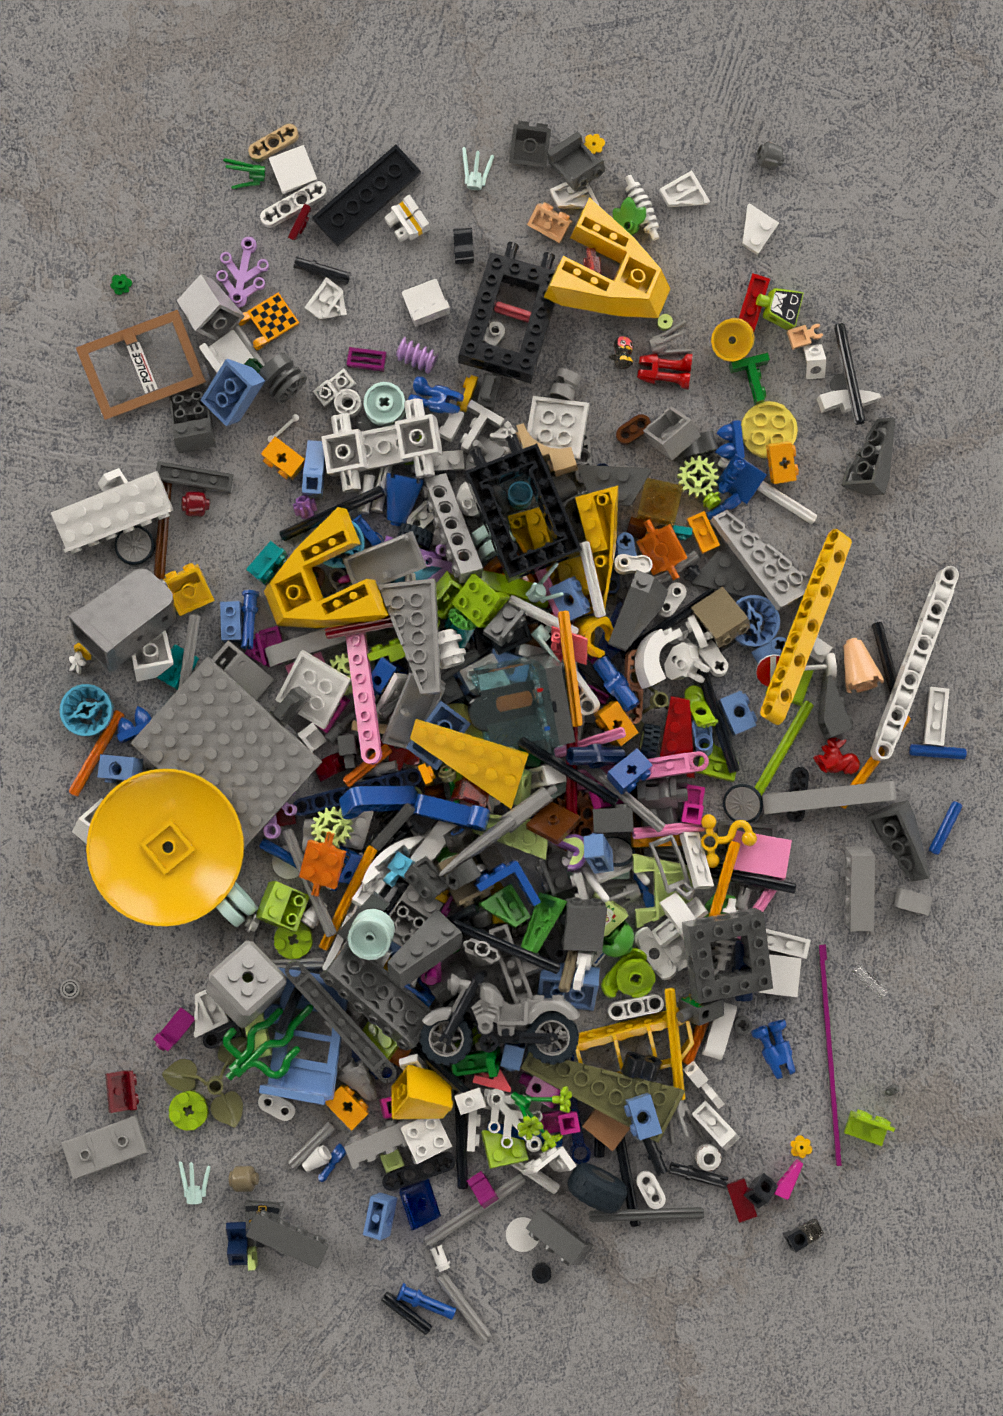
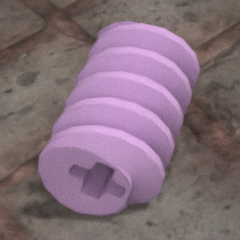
M404 337L397 349L396 356L398 355V361H402L405 358V364L411 362L413 368L418 365L420 371L425 368V373L429 374L436 363L438 354L433 356V349L426 353V346L419 350V343L413 347V340L406 344V337Z

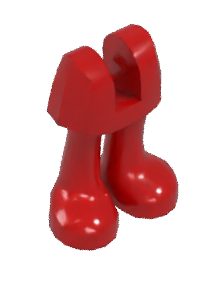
M657 354L640 356L639 364L650 366L652 370H638L637 378L651 384H655L656 380L679 384L682 389L689 390L693 354H686L682 360L658 358ZM659 368L678 370L686 373L678 374L660 372Z

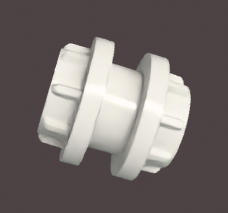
M453 629L438 632L440 668L448 669L464 663V655L467 654L465 648L459 649L458 642L462 641L461 635H457Z

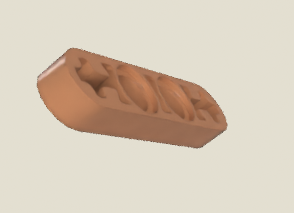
M637 649L631 650L626 654L624 677L629 683V688L637 693L640 702L637 708L633 709V714H636V718L632 720L629 717L632 710L625 712L633 724L641 721L643 710V689L639 681L633 683L630 680V674L635 672V669H630V667L634 666V660H631V656L636 655Z

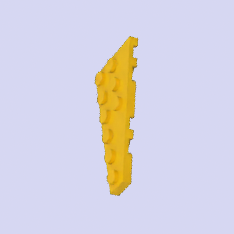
M419 719L415 720L410 736L412 741L512 809L529 753Z

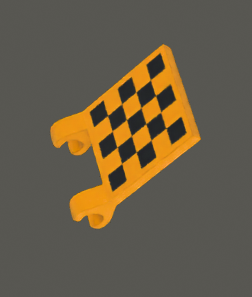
M279 292L244 312L245 317L238 323L239 326H243L251 319L258 328L262 337L253 341V347L257 351L299 324Z

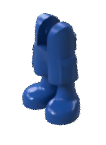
M418 376L415 378L413 389L418 395L411 394L408 400L423 399L424 408H429L430 412L439 414L459 413L460 407L449 402L450 400L463 402V394L441 385H435L432 388L424 377ZM421 396H431L432 398L425 399Z
M784 1019L768 1023L776 1043L775 1045H772L766 1025L751 1031L752 1037L762 1042L764 1046L762 1054L776 1079L783 1078L781 1068L779 1067L782 1064H785L790 1075L795 1073L790 1043L783 1040L782 1030L787 1025Z

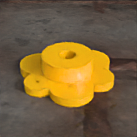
M589 134L585 137L584 145L594 155L596 152H602L605 140L600 138L599 134Z
M802 1135L796 1136L795 1141L793 1140L790 1143L793 1156L805 1158L806 1154L812 1152L810 1140L804 1139Z

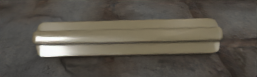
M568 950L559 983L560 992L568 993L570 991L580 950Z

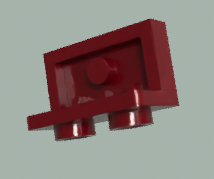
M132 1070L105 1073L109 1113L137 1110L139 1097L135 1093V1085H137L136 1074H133Z

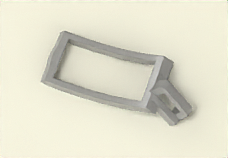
M673 835L649 843L667 894L677 891L685 899L691 900L693 894H695V889L690 886L687 870ZM668 841H671L684 875L683 880L670 885L667 883L663 867L654 848ZM682 887L686 888L689 892L684 891Z

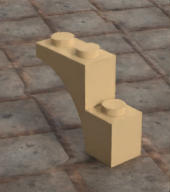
M524 423L516 425L518 432L515 434H517L523 448L537 443L544 461L548 462L551 472L555 471L556 477L578 470L571 447L558 449L544 446L530 436Z

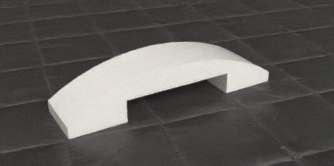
M414 836L403 839L381 852L367 869L362 881L361 890L365 892L379 881L380 873L378 871L392 861L397 851L403 852L406 857L412 855L423 842V837Z

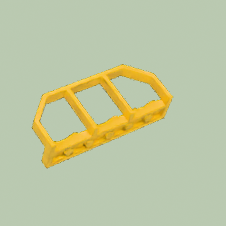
M666 1011L580 1032L576 1049L578 1063H582L580 1050L584 1051L591 1047L604 1046L614 1042L620 1071L617 1073L622 1074L623 1062L618 1041L634 1036H642L646 1033L648 1034L652 1056L657 1057L652 1032L668 1028ZM688 1020L684 1022L688 1039L681 1047L682 1060L694 1045L690 1021ZM678 1021V1026H681L684 1023ZM671 1058L661 1060L660 1070L672 1067Z

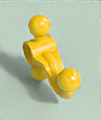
M710 814L702 817L701 824L705 828L706 834L701 839V845L707 850L706 859L709 868H715L719 865L720 859L715 854L717 846L730 843L734 839L738 828H743L745 831L741 838L744 845L753 846L757 841V836L752 831L751 825L745 820L733 822L728 834L719 837L713 832V828L716 826V818ZM712 836L716 841L715 845H707L705 842L706 837Z

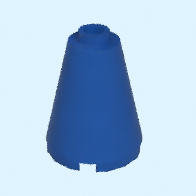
M391 473L386 474L387 520L391 521V525L401 527L402 523L406 524L422 489L424 480H419V483H417V479L398 474H394V477H391Z

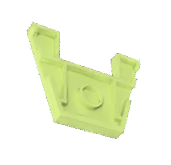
M632 854L633 872L653 871L654 907L635 909V925L637 928L644 926L643 924L650 921L659 920L660 917L664 916L665 913L660 902L675 892L685 904L691 901L685 899L677 891L667 894L655 858ZM660 859L668 885L684 879L679 863ZM685 865L690 881V886L692 887V879L690 876L688 865ZM682 887L684 891L689 892L686 888Z

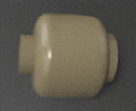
M236 1166L229 1173V1186L236 1192H251L255 1185L259 1183V1174L255 1172L252 1166Z

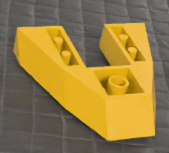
M589 197L570 238L620 263L616 275L611 280L563 256L544 297L561 306L625 317L659 318L670 291L662 269L631 234Z
M619 485L575 497L586 541L590 543L604 608L606 607L616 550ZM539 507L508 516L512 534L524 553H527L529 549L534 550L545 546L547 542H554ZM581 556L558 563L556 569L549 576L553 585L575 576L581 583L582 592L590 603L591 612L587 614L594 613ZM570 595V596H569V599H570V601L573 603V602H574V599H573V597Z
M337 507L293 551L265 588L264 594L277 626L326 628L356 622H374L389 616L376 581L373 579L362 580L327 598H323L312 568L361 545L347 509Z

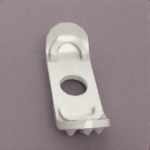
M644 927L637 931L634 941L637 947L647 954V961L655 973L662 980L673 978L677 973V968L659 945L648 927ZM652 948L658 949L660 953L659 957L655 960L649 957V951Z

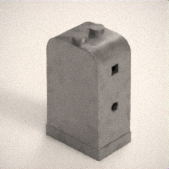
M146 569L133 571L84 607L69 615L73 637L110 673L169 628L176 619L171 590L163 579L159 580L151 571Z

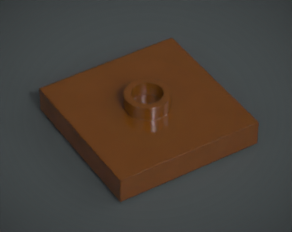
M550 802L526 824V829L559 845L581 822V816Z

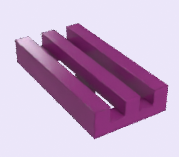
M349 347L347 367L384 372L387 352ZM352 353L381 356L382 359L352 356ZM351 360L381 364V366L351 362Z

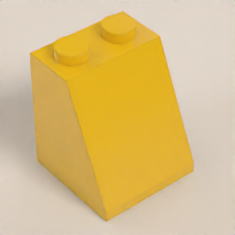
M407 1065L391 1086L392 1119H443L453 1108V1100H451L452 1087L435 1071Z

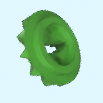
M456 607L450 609L448 617L456 627L468 631L474 630L477 627Z

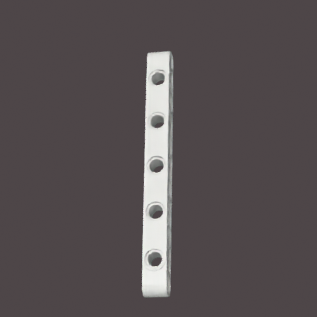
M947 566L937 573L926 598L871 747V756L876 761H882L891 757L903 730L959 577L958 570L953 566ZM945 572L949 573L950 580L945 578ZM932 607L937 609V615L932 613ZM919 641L924 644V650L918 647ZM906 676L911 679V685L906 684ZM893 711L898 714L897 721L892 718ZM879 747L885 750L884 756L878 753Z

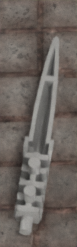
M554 784L548 789L542 786L512 810L499 818V822L457 855L440 872L439 876L449 873L482 852L506 833H512L530 817L553 801L551 795L558 791L557 787Z

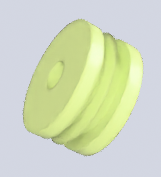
M662 314L657 321L658 328L662 331L670 329L673 323L672 317L668 314Z

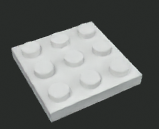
M533 396L527 431L534 440L544 446L558 449L571 447L575 460H580L590 405L586 402Z
M302 650L275 700L281 703L291 689L300 686L311 698L298 714L320 728L326 729L351 682V678Z

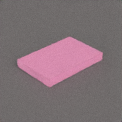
M736 832L732 841L739 842L740 848L734 870L786 878L792 840L756 834V843L753 846H746L741 839L745 832Z

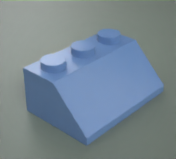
M225 359L201 401L227 427L242 419L265 380L252 367Z
M441 700L425 720V722L465 733L471 725L469 721ZM412 740L406 746L409 751L435 770H438L443 761Z
M559 963L561 967L557 974L545 969L540 971L537 995H544V998H552V995H564L566 1001L571 1003L576 1009L594 1011L600 968L591 967L590 971L585 970L584 982L580 991L573 989L574 977L577 972V968H575L568 993L559 991V983L565 963Z

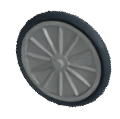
M135 525V530L125 534L123 530L120 531L114 543L118 558L130 565H139L146 562L153 554L155 547L152 534L146 528Z
M734 785L724 795V811L734 822L745 820L751 823L762 813V796L751 785Z
M615 836L605 837L613 849V867H623L633 861L632 854H635V850L627 840Z

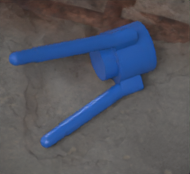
M419 977L417 982L424 990L417 991L409 984L404 986L417 995L416 997L428 1007L435 999V996L431 994V990Z

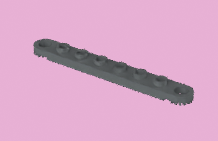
M298 961L289 962L285 967L286 977L380 1081L384 1083L393 1081L397 1074L394 1065L302 963ZM294 965L299 966L301 970L300 974L296 977L291 976L289 972L290 968ZM384 1067H389L392 1070V1074L388 1078H383L381 1075Z

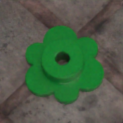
M125 274L120 276L114 275L110 287L114 289L115 294L122 295L123 292H129L132 281Z

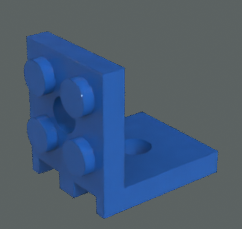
M512 860L507 864H498L492 868L494 872L490 874L483 873L473 883L476 889L481 892L508 875L513 874L529 904L535 906L541 903L516 860Z

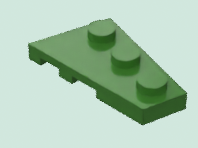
M540 892L538 898L541 903L534 907L521 948L538 953L568 901Z

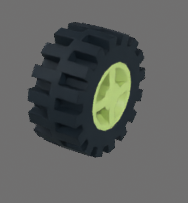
M405 523L401 525L398 536L413 531L418 546L425 551L429 550L434 536L432 532L416 525Z
M644 723L639 751L647 759H652L657 754L661 729L658 725Z

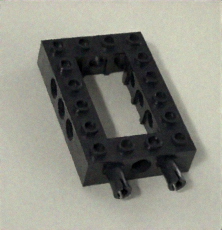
M508 242L504 256L490 252L459 351L458 363L531 384L555 306V302L544 297L555 270H551L555 255L551 253L548 260L549 252H544L541 266L516 260L515 256L519 245L514 242L512 249L513 242ZM501 282L510 284L511 287L518 286L528 289L529 292H537L519 352L484 343L487 327L490 326L492 310L494 311L497 294L500 293Z
M512 434V438L511 435L505 438L512 453L490 462H486L481 447L476 448L477 451L475 449L471 450L469 453L476 467L466 470L464 475L508 583L553 566L556 562L560 563L578 556L582 551L538 444L536 443L522 449L517 434ZM525 474L554 542H547L545 546L534 550L529 549L527 553L518 556L516 542L514 543L511 538L509 525H506L502 509L496 502L495 492L492 487Z

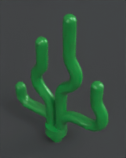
M308 1004L290 1022L282 1039L265 1041L255 1051L256 1033L270 1027L282 1015V1008H277L265 1021L256 1023L250 1028L247 1035V1047L242 1053L231 1043V1038L236 1034V1030L230 1028L223 1037V1045L236 1060L229 1066L230 1071L226 1074V1077L231 1081L235 1076L240 1078L252 1067L260 1069L271 1079H279L285 1076L291 1061L300 1052L298 1046L293 1047L285 1056L282 1066L278 1071L271 1070L265 1063L257 1059L269 1048H279L287 1045L293 1038L296 1027L313 1011V1005Z

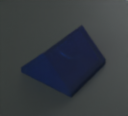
M429 1179L400 1188L399 1194L411 1231L441 1217Z

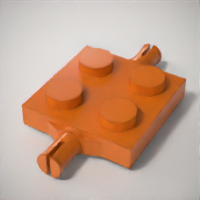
M650 519L645 521L643 524L648 533L644 538L636 541L642 555L648 556L652 560V574L655 575L661 571H668L672 580L679 578L680 576L675 566L688 557L671 524L655 529Z
M327 832L325 842H317L311 839L307 842L299 877L314 884L311 895L319 896L321 886L336 889L338 886L346 851L332 845L335 833Z

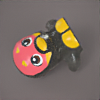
M618 337L613 344L615 354L608 357L610 360H614L615 368L627 369L633 365V360L630 357L633 352V344L628 337Z

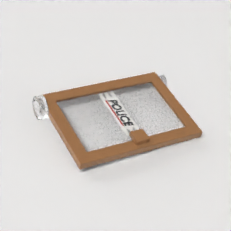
M178 310L76 347L99 405L96 407L97 413L100 418L104 417L105 420L212 380L205 362L201 364L198 362Z

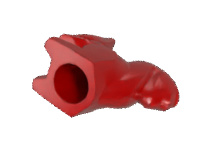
M829 738L827 745L821 747L824 755L819 754L813 757L821 771L825 773L843 771L845 774L851 775L859 770L860 761L858 757L853 753L842 755L839 750L847 742L846 739Z

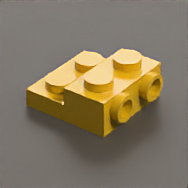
M189 563L182 567L183 571L178 573L175 570L171 571L163 579L173 594L174 606L179 616L215 601L198 564Z

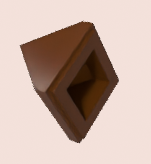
M631 517L626 533H630L637 539L644 538L647 532L643 524L645 521Z
M443 783L424 787L425 795L446 800Z

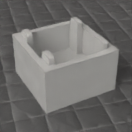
M672 406L643 430L652 447L671 460L676 458L701 436L693 421Z

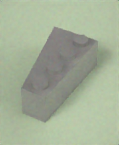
M868 846L845 847L846 895L844 896L847 914H844V924L847 925L850 931H874L875 854Z
M392 1119L385 1122L386 1126L378 1128V1126L368 1129L367 1134L360 1136V1133L350 1136L344 1148L352 1169L358 1168L359 1162L365 1160V1162L369 1163L376 1160L381 1153L383 1155L389 1154L397 1150L398 1146H407L400 1128L417 1119H401L398 1121Z

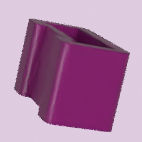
M482 1171L467 1180L478 1202L484 1209L499 1199Z

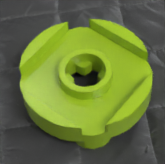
M301 921L296 932L278 927L274 935L275 948L280 955L288 959L301 958L310 951L313 944L310 928ZM295 934L299 942L291 945L288 938Z
M643 958L627 960L617 968L616 981L622 993L638 998L647 995L652 990L656 980L652 966ZM637 974L641 976L638 978V982H635V980H630L633 977V975Z
M193 1090L178 1094L173 1098L169 1106V1119L177 1128L186 1131L195 1130L206 1121L209 1114L205 1097ZM189 1105H191L194 1114L186 1115L184 1107L187 1108Z

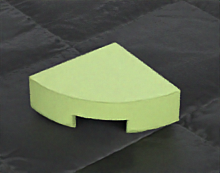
M255 1246L248 1248V1271L255 1270L258 1266L257 1247Z

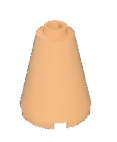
M857 638L847 640L846 644L843 645L846 691L852 693L851 690L856 689L857 693L877 687L879 681L881 684L884 683L882 674L862 640H857Z

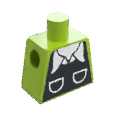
M774 288L768 293V296L759 294L756 305L765 307L763 312L764 319L788 331L796 326L804 293Z

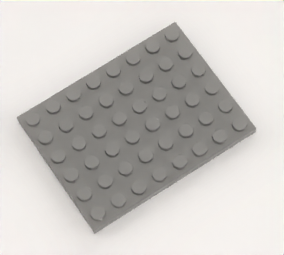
M209 657L199 665L131 742L156 768L190 772L215 785L228 798L238 815L243 831L244 848L322 763L313 752Z

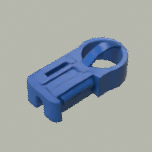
M361 514L353 519L372 547L382 543V541L384 542L382 536L371 529Z

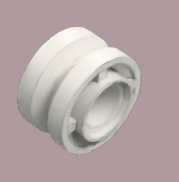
M344 389L335 396L334 405L338 414H349L350 418H354L360 413L362 403L357 392L351 389ZM346 400L353 402L349 408L344 407L343 403Z

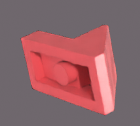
M501 1068L497 1077H489L487 1072L474 1074L473 1083L511 1092V1085Z

